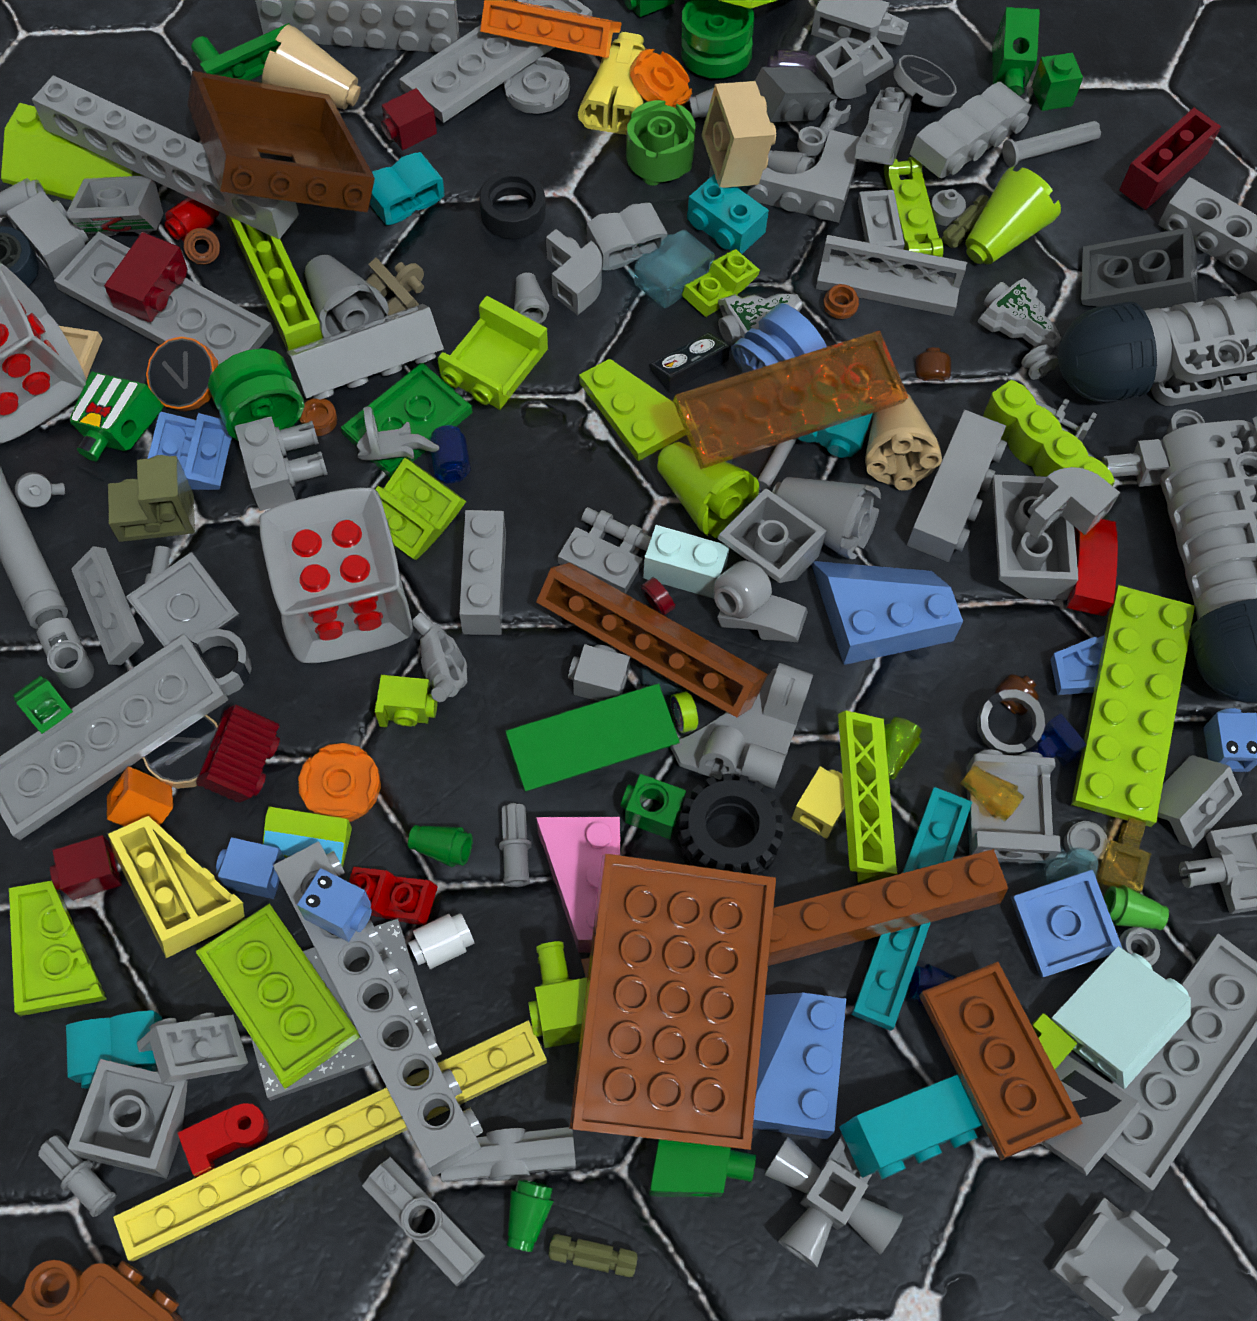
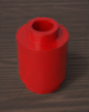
M187 197L165 213L167 220L165 227L173 238L184 241L186 235L193 229H207L213 225L215 218L219 216V211Z

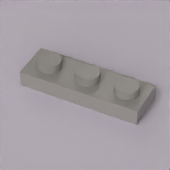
M93 546L71 570L108 664L122 665L144 644V641L106 548Z

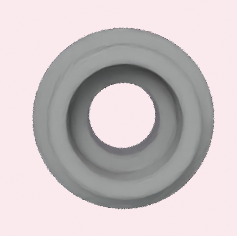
M1133 927L1124 931L1119 937L1122 948L1129 954L1133 953L1131 944L1137 943L1143 949L1142 957L1151 966L1157 962L1160 956V945L1156 936L1149 930Z

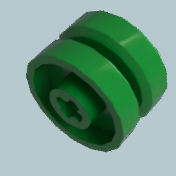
M719 0L688 1L682 10L681 59L686 67L697 75L708 78H726L736 75L745 69L752 59L754 10Z
M261 348L246 350L232 355L220 363L209 378L208 388L214 403L219 410L228 434L237 441L236 425L272 416L274 426H279V429L282 430L292 427L302 416L305 407L303 398L292 379L284 357L276 351Z

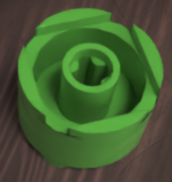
M654 100L638 106L631 114V119L627 125L626 159L630 168L638 176L642 177L643 181L648 185H658L661 182L677 179L692 168L695 121L691 113L681 105L676 104L675 108L665 105L666 101Z

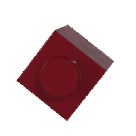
M417 88L382 104L384 118L381 121L382 129L386 137L390 141L394 139L402 151L437 134L434 109Z
M103 835L52 850L55 865L50 866L52 882L56 890L61 889L72 900L122 886L112 846Z

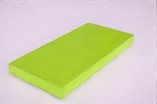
M270 903L196 951L284 1089L360 1038L358 1031Z

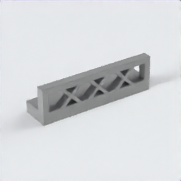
M827 235L816 289L829 291L835 285L845 284L852 287L859 298L954 316L967 262ZM831 249L847 252L849 255L843 257L830 253ZM868 258H880L884 262L874 263L870 262ZM905 264L916 265V266L918 267V269H916V270L905 269V268L903 267V265H905ZM946 271L956 274L954 278L940 276L937 272Z

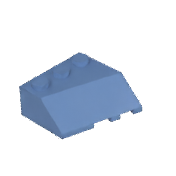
M814 561L811 564L843 665L952 642L955 640L963 623L951 587L932 571Z
M804 992L765 995L753 1121L754 1129L828 1139L834 1133L846 1008L845 998Z

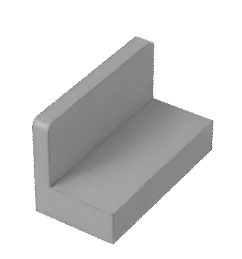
M1192 755L1163 784L1157 817L1170 821L1180 844L1194 848L1242 796L1230 766Z

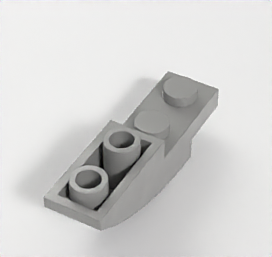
M888 87L885 90H880L870 108L868 124L856 145L855 159L886 165L894 164L907 125L913 101L912 95L905 93L899 87Z

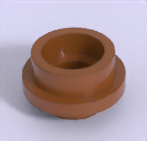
M196 228L186 235L184 250L188 258L193 262L208 264L217 258L220 251V243L212 231L205 228ZM199 239H204L209 244L208 250L204 253H200L195 249V243Z
M839 284L832 287L825 294L823 306L830 316L846 319L857 312L859 298L852 287Z

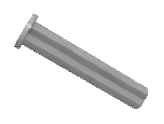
M1091 121L1014 142L1012 139L1005 140L1002 147L1004 161L1009 167H1014L1020 160L1094 141L1101 136L1100 125L1097 121Z

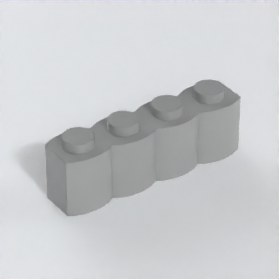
M997 82L987 88L981 95L972 97L960 108L951 110L939 121L923 128L916 135L910 155L939 178L946 177L949 174L954 175L960 171L965 163L971 160H978L985 150L992 146H999L1013 132L1015 134L1019 133L1029 120L1027 114L1031 105L1002 82Z

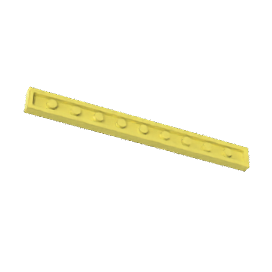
M528 1020L437 1064L442 1073L448 1069L452 1071L462 1091L461 1094L455 1097L460 1105L546 1064L547 1059L536 1035L533 1034V1028ZM424 1069L408 1077L407 1084L410 1086L424 1084L429 1077V1071ZM387 1087L114 1216L113 1218L128 1261L133 1262L408 1130ZM441 1106L436 1107L429 1112L427 1120L449 1109Z

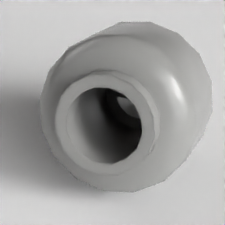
M749 561L737 562L721 574L714 584V598L718 608L726 615L739 619L751 616L769 601L772 594L771 582L766 572L757 564Z

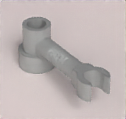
M837 99L832 100L829 104L827 117L819 128L808 126L800 130L797 142L799 152L807 153L808 157L815 160L816 165L819 154L824 150L829 131L848 121L851 105H848L843 111H838L835 109Z

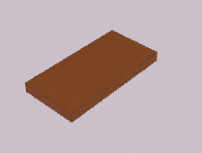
M999 962L925 990L919 995L1000 1161L1078 1128L1083 1124Z

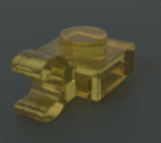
M1129 818L1127 824H1122L1118 842L1110 840L1107 843L1097 882L1115 887L1125 885L1138 893L1142 892L1151 853L1139 849L1145 830V822Z

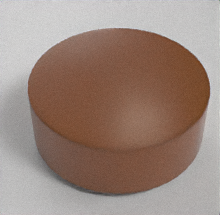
M314 398L304 403L305 407L302 416L299 418L301 424L313 421L317 436L326 435L336 427L337 414L334 405L330 401Z

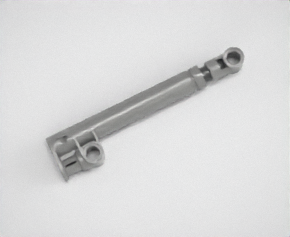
M0 466V561L30 626L38 629L36 633L47 656L48 665L63 685L68 688L83 687L93 677V664L88 658L71 620L66 618L68 609L65 602L60 596L57 585ZM78 660L71 668L64 669L69 662Z

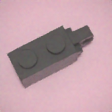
M762 67L755 79L760 95L765 97L766 112L770 122L815 120L823 109L829 108L832 100L838 98L828 84L819 80L812 71L804 67Z

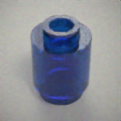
M445 425L438 427L432 432V438L430 439L431 442L439 446L438 451L431 452L434 476L446 483L460 482L471 471L466 437L456 426Z

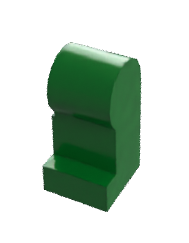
M42 676L37 677L13 695L14 701L41 734L73 712L46 678L43 679Z

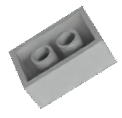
M994 475L992 481L999 580L1028 599L1067 600L1079 580L1074 526L1060 516L1037 539L1025 530L1031 517L1028 510L1038 498V494L1047 477Z

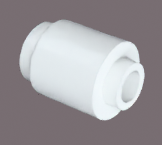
M461 913L452 917L450 914H447L413 930L415 939L408 942L418 966L426 962L429 969L466 953V947L475 944Z

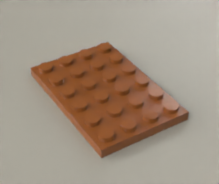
M606 853L602 855L569 1129L751 1150L776 878Z

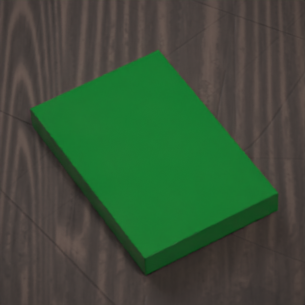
M424 363L419 364L368 405L373 409L378 432L400 429L406 422H409L411 434H419L434 444L473 413L472 406ZM364 409L341 426L342 434L356 447L367 431ZM413 449L414 459L394 457L371 461L391 478L404 458L414 461L426 450Z

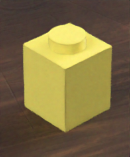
M819 767L796 805L792 819L827 839L845 809L842 773L832 769L827 771Z

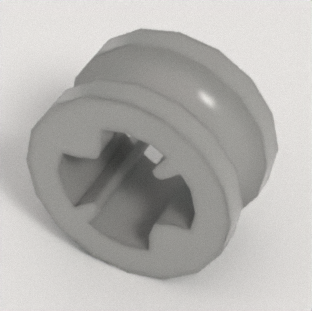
M1047 344L1034 348L1022 359V366L1025 369H1029L1028 375L1033 380L1046 376L1058 365L1057 356L1051 355L1052 349Z

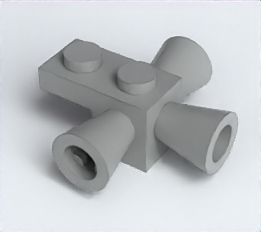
M842 1134L821 1169L787 1137L764 1174L806 1193L800 1204L807 1208V1210L778 1242L794 1256L815 1268L818 1267L832 1226L838 1230L848 1222L881 1255L903 1219V1215L862 1198L869 1186L867 1182L871 1175L864 1178L861 1177Z

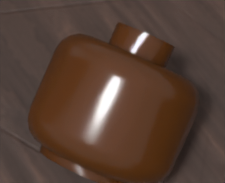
M927 348L926 352L919 354L915 359L916 376L923 381L945 382V380L951 377V357L947 353L941 352L940 348Z
M1010 674L995 690L996 694L1003 690L1017 689L1029 693L1037 701L1039 698L1038 693L1034 690L1036 683L1026 675L1021 678L1018 675ZM1012 700L1001 701L1013 714L1024 715L1028 712L1020 703Z

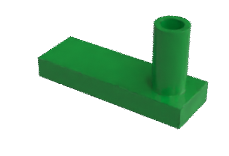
M288 24L222 54H219L209 39L204 36L196 38L191 45V49L200 60L203 73L249 81L263 74L270 50L276 52L277 48L281 45L275 39Z

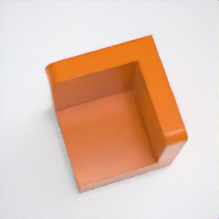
M129 766L107 795V820L121 826H127L147 816L161 826L173 809L172 786Z

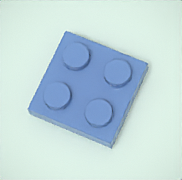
M1088 870L1010 897L1040 977H1046L1109 956L1118 946L1122 948L1093 870Z

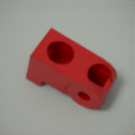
M243 1103L222 1111L177 1134L192 1174L198 1177L216 1168L213 1160L240 1147L250 1149L263 1143L268 1136L269 1123L264 1113L253 1104Z

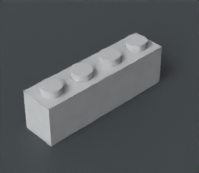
M420 304L289 350L287 355L302 394L306 398L313 397V399L321 400L333 395L334 388L347 384L348 388H353L369 381L367 377L379 372H381L382 376L394 374L402 370L401 364L415 360L416 364L430 361L436 357L435 352L444 348L430 307Z
M964 410L915 522L907 546L946 562L950 561L954 549L962 552L970 530L964 528L967 519L975 521L983 500L976 498L979 490L987 492L995 474L994 470L989 469L991 461L999 463L1007 445L1006 441L1001 440L1006 425Z

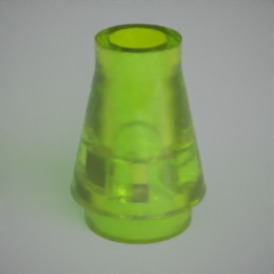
M893 717L890 724H885L884 727L889 779L893 780L897 778L899 771L922 742L920 738L922 729L916 724L899 717Z

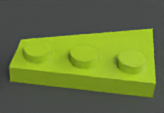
M611 359L579 374V383L637 461L646 458L699 428V419Z

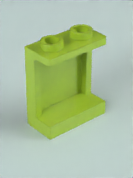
M486 296L479 304L480 319L451 355L444 352L440 354L438 364L440 377L449 386L454 388L460 387L472 394L478 402L484 405L490 404L501 410L548 350L547 328Z

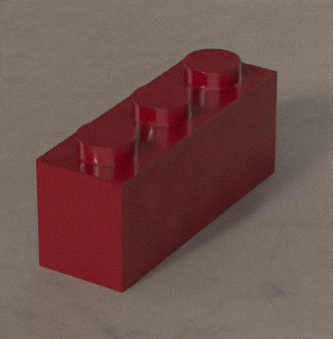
M1193 108L1130 164L1119 191L1146 210L1208 154L1221 126L1196 108Z

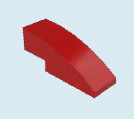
M1101 519L1085 535L1075 527L1079 580L1068 596L1067 608L1105 616L1114 603L1118 540L1116 522Z

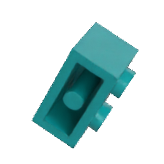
M714 174L689 196L687 219L696 229L703 230L714 238L722 248L729 249L730 251L737 249L743 254L766 233L769 210L737 187H719Z

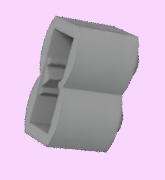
M641 203L632 204L620 213L597 215L587 223L586 239L588 243L590 241L594 242L600 250L602 270H614L626 266L634 260H646L663 253L667 248L668 234L652 204Z

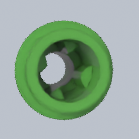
M1125 885L1119 887L1111 886L1107 889L1103 898L1113 925L1162 930L1166 926L1169 918L1167 906L1161 905Z

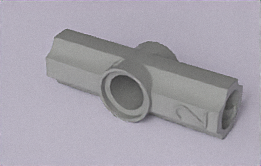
M565 1127L526 1132V1129L510 1128L488 1132L484 1137H477L481 1149L441 1172V1181L444 1183L488 1177L491 1181H505L525 1178L532 1172L576 1168L573 1129Z
M391 1157L381 1163L362 1185L371 1197L404 1230L405 1234L422 1249L455 1286L463 1282L485 1258V1255ZM422 1209H430L435 1213V1224L432 1229L423 1234L414 1232L412 1229V1219L415 1213Z

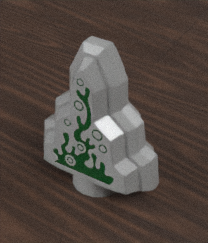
M1023 278L1011 287H1008L1004 282H1000L985 298L983 305L987 307V310L978 319V323L991 332L1001 331L1010 338L1023 337L1036 347L1047 344L1051 347L1052 351L1059 346L1061 336L1055 324L1045 316V305L1036 297L1038 290L1028 280Z
M734 294L718 300L723 316L718 321L720 333L724 341L729 346H732L740 338H744V334L751 328L759 329V321L778 303L787 304L800 311L803 302L797 294H776L768 298L755 294L741 298Z

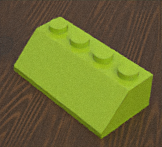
M19 103L5 127L1 170L3 183L15 185L26 178L30 181L37 179L43 186L46 194L73 201L84 179L143 176L44 129L35 106Z

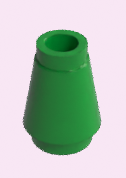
M414 825L408 838L409 849L416 850L452 868L456 864L464 866L467 863L473 844L472 834L464 832L463 827Z
M518 1179L516 1190L511 1189L507 1246L533 1252L534 1244L554 1203V1200L550 1199L552 1187Z

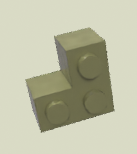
M156 455L149 459L137 460L138 479H126L119 483L108 484L109 525L119 542L195 533L194 494L177 455Z

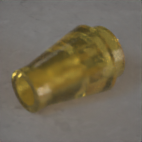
M976 765L970 769L960 783L975 797L993 819L999 817L1004 822L1013 814L1024 798V795L1017 791V785L988 773Z

